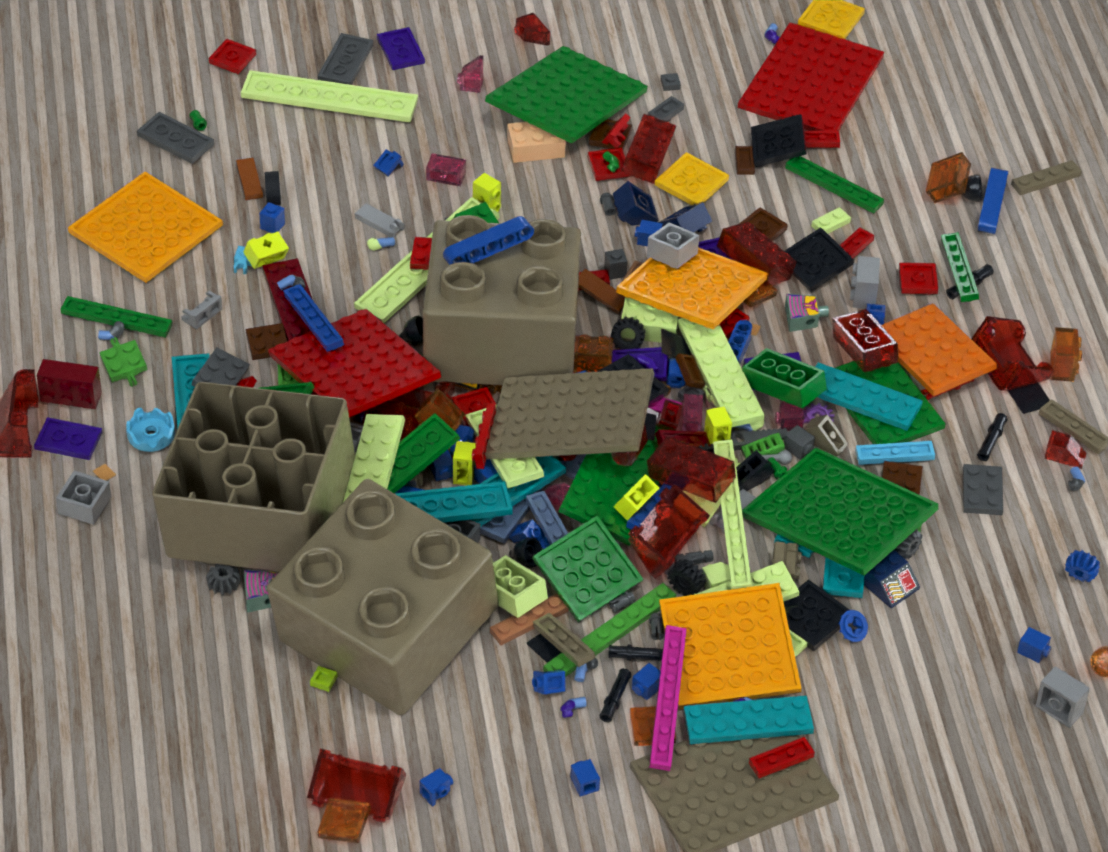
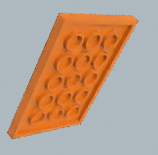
M933 303L871 329V336L887 349L933 396L997 369V363Z

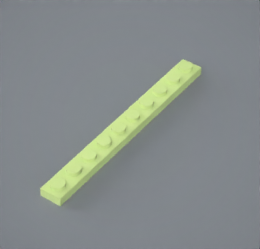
M733 440L715 441L713 445L732 589L752 587Z

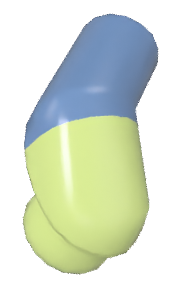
M393 237L370 238L367 241V245L370 250L376 251L384 247L394 246L395 239Z
M764 420L736 426V428L748 430L749 432L752 430L756 431L763 427Z

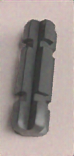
M705 550L704 553L698 551L685 553V555L676 554L675 563L680 559H687L688 563L692 561L693 564L703 563V561L712 562L714 555L712 550Z

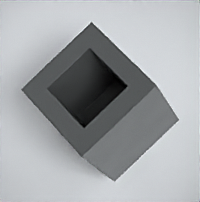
M623 249L605 252L604 268L605 270L607 269L609 280L623 278L627 274L628 261Z
M797 425L785 434V449L801 460L814 449L815 437Z

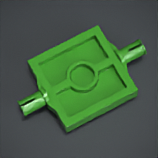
M114 337V340L112 338L110 342L113 347L99 352L111 382L127 379L130 386H133V383L137 385L134 376L148 369L136 341L133 340L120 345L118 338Z

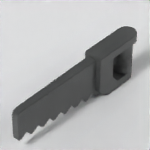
M786 427L784 429L779 428L778 430L774 428L773 430L763 429L762 431L752 430L750 432L744 429L731 431L734 451L741 450L742 446L775 433H779L782 440H784L785 434L788 431Z

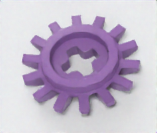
M811 403V407L805 406L806 410H801V413L804 415H800V418L804 419L802 420L803 423H809L812 418H815L816 414H820L819 416L828 414L830 418H833L834 414H830L833 410H827V405L824 407L820 406L821 403H818V405Z

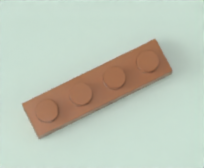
M555 594L519 618L513 615L491 626L490 633L500 645H503L535 629L533 621L551 613L557 618L568 612L569 609L559 595Z

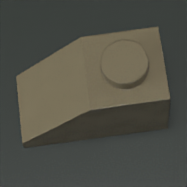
M828 414L812 418L803 428L815 437L814 446L834 456H839L848 445Z

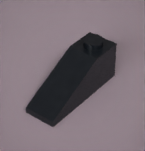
M757 450L736 467L739 492L742 489L748 491L760 485L775 472ZM716 484L713 489L720 495L719 484Z

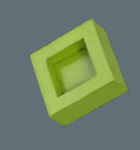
M318 666L310 680V686L329 692L338 677L337 672Z

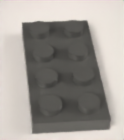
M341 33L317 75L318 80L352 85L373 47V40Z
M158 112L137 130V136L191 164L214 145V139L161 112Z

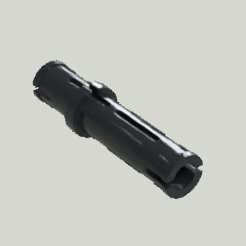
M988 264L977 271H972L976 285L981 284L985 278L994 273L992 266ZM956 285L946 290V294L951 300L959 296Z
M998 413L994 422L989 426L988 434L977 454L978 459L981 461H988L998 438L1002 436L1003 427L1008 420L1005 414Z
M630 644L627 646L609 645L608 658H625L627 661H631V659L661 661L663 649L632 647Z
M622 668L619 670L610 694L604 700V707L599 714V718L604 722H611L615 711L620 707V699L632 676L628 669Z

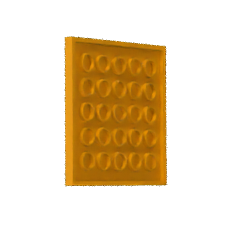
M143 172L70 225L68 233L147 283L223 226V220L149 173Z
M698 247V254L678 269L650 257L617 286L616 293L655 307L658 310L666 311L674 316L687 319L690 322H695L706 328L714 329L767 280L768 273Z
M780 583L659 600L664 632L666 625L687 628L678 701L679 710L684 709V706L733 702L744 697L757 699L801 692L802 688Z

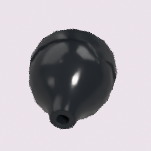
M980 174L966 177L960 184L955 185V192L968 200L981 201L982 182Z
M418 315L408 320L399 337L412 344L423 343V318Z
M528 537L518 541L514 548L509 551V556L524 567L533 568L537 565L532 557L542 551V547L537 539Z

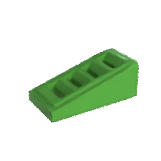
M779 433L769 435L741 447L745 459L751 455L750 451L757 450L761 455L778 454L785 449Z

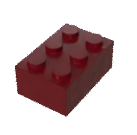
M48 359L42 360L36 375L41 402L90 409L97 408L102 394L99 367Z

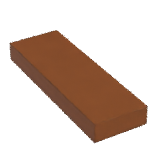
M254 158L236 160L245 200L263 198Z
M587 269L581 272L579 275V288L619 314L623 309L625 297L616 293L615 288Z

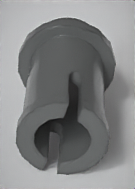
M603 193L600 203L603 204L605 214L611 216L616 213L613 203L614 197L610 193Z
M625 591L623 595L611 600L609 606L616 613L618 610L633 604L636 599L631 591Z
M653 613L649 618L651 638L658 640V633L661 640L664 638L661 613Z

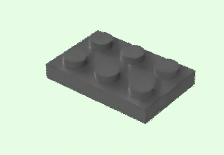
M216 347L193 379L191 385L195 387L198 382H209L237 386L250 364Z
M963 464V513L1003 515L1002 467Z

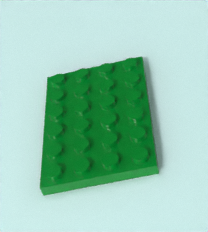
M887 349L835 367V369L923 401L922 407L908 431L845 408L872 444L910 442L945 429L946 423Z

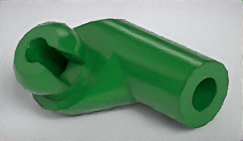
M606 151L603 154V159L610 163L607 165V169L613 173L619 168V159L609 151Z

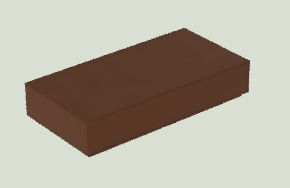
M735 146L737 175H755L753 146Z
M679 353L675 358L686 386L702 389L705 383L694 356Z

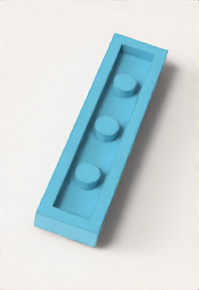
M932 441L856 445L855 449L858 465L881 464L884 461L897 463L935 459Z

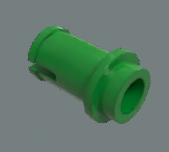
M198 110L191 111L189 117L193 121L194 128L199 131L204 130L207 126V121L202 118Z
M774 457L767 459L775 470L773 474L777 480L788 472L787 468L781 466Z

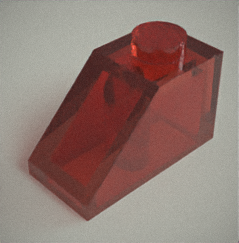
M534 13L516 18L514 30L516 35L520 36L523 41L546 46L550 45V31Z
M665 399L656 426L665 430H677L683 405Z
M1052 430L1045 459L1082 469L1087 455L1085 450L1071 435Z

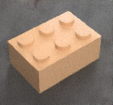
M528 122L507 124V141L513 163L565 158V140Z

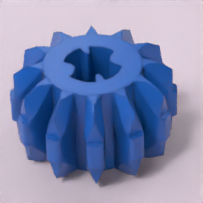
M1075 550L1068 556L1065 570L1069 572V576L1075 577V580L1091 582L1098 575L1100 562L1096 560V556L1090 555V552L1086 553L1083 550L1080 552Z

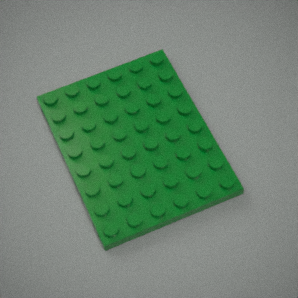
M562 46L486 95L485 102L572 144L646 93L648 86L581 53H577L569 47Z
M814 448L788 472L742 509V515L747 520L865 576L938 511L939 506L938 503L825 451Z

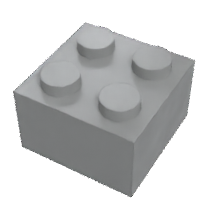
M669 222L648 237L647 256L678 269L698 254L699 235Z
M858 256L857 263H853L852 274H855V276L851 277V287H854V289H851L850 292L853 308L867 309V303L876 304L880 258Z
M73 471L56 497L58 514L94 525L111 498L110 482Z
M1055 666L1041 681L1036 707L1070 728L1084 713L1090 688Z

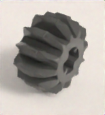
M916 529L894 550L904 559L911 558L919 549L923 535Z
M215 564V567L209 568L206 581L209 590H213L214 594L220 592L223 596L225 592L231 594L232 590H237L241 577L238 567Z

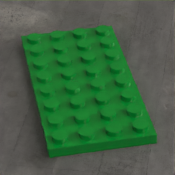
M656 425L655 433H656L658 430H666V429H663V428H661V427H659V426ZM655 436L654 441L641 437L639 451L586 454L558 512L583 524L598 516L614 539L630 546L636 532L626 527L627 520L614 506L645 474L658 486L674 450H660Z

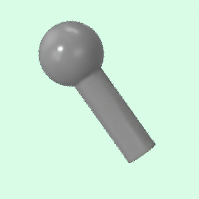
M783 450L778 454L762 455L767 462H769L767 459L770 457H774L781 464H789L792 461V454L788 450Z

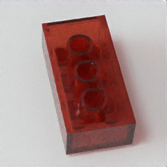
M643 114L621 172L655 184L672 141L676 125Z
M745 222L723 228L717 247L732 260L767 272V280L762 285L766 287L791 279L796 261L779 248L776 243L768 239L765 234L756 229L753 224Z
M867 309L832 318L833 338L863 372L873 371L880 367H887L898 363V343Z
M669 436L663 440L647 460L650 478L714 503L719 500L736 478L734 461Z

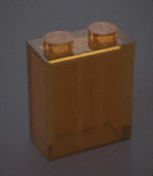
M963 152L932 163L926 192L934 203L965 193L971 163Z

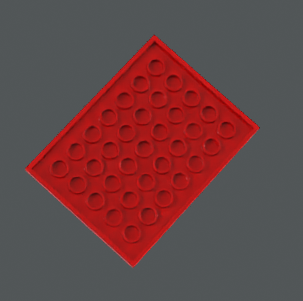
M790 22L739 100L738 108L773 120L802 114L804 130L839 131L883 59L884 52Z
M367 309L359 310L357 313L342 317L340 320L331 323L344 342L343 346L327 352L311 331L268 349L269 356L299 383L312 382L315 387L311 393L312 395L345 399L347 401L349 417L441 378V372Z

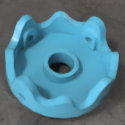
M137 408L134 411L133 417L126 423L128 441L134 448L145 452L159 451L169 446L175 437V425L171 412L165 414L160 409L154 408L153 411L147 413L142 408ZM149 431H155L154 434H147Z

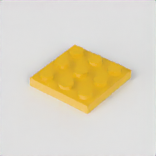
M813 0L798 19L797 24L846 39L864 15L865 8L843 0Z
M686 152L655 180V186L693 205L707 201L729 180V175Z

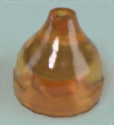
M1108 646L1099 647L1091 655V668L1101 677H1108Z

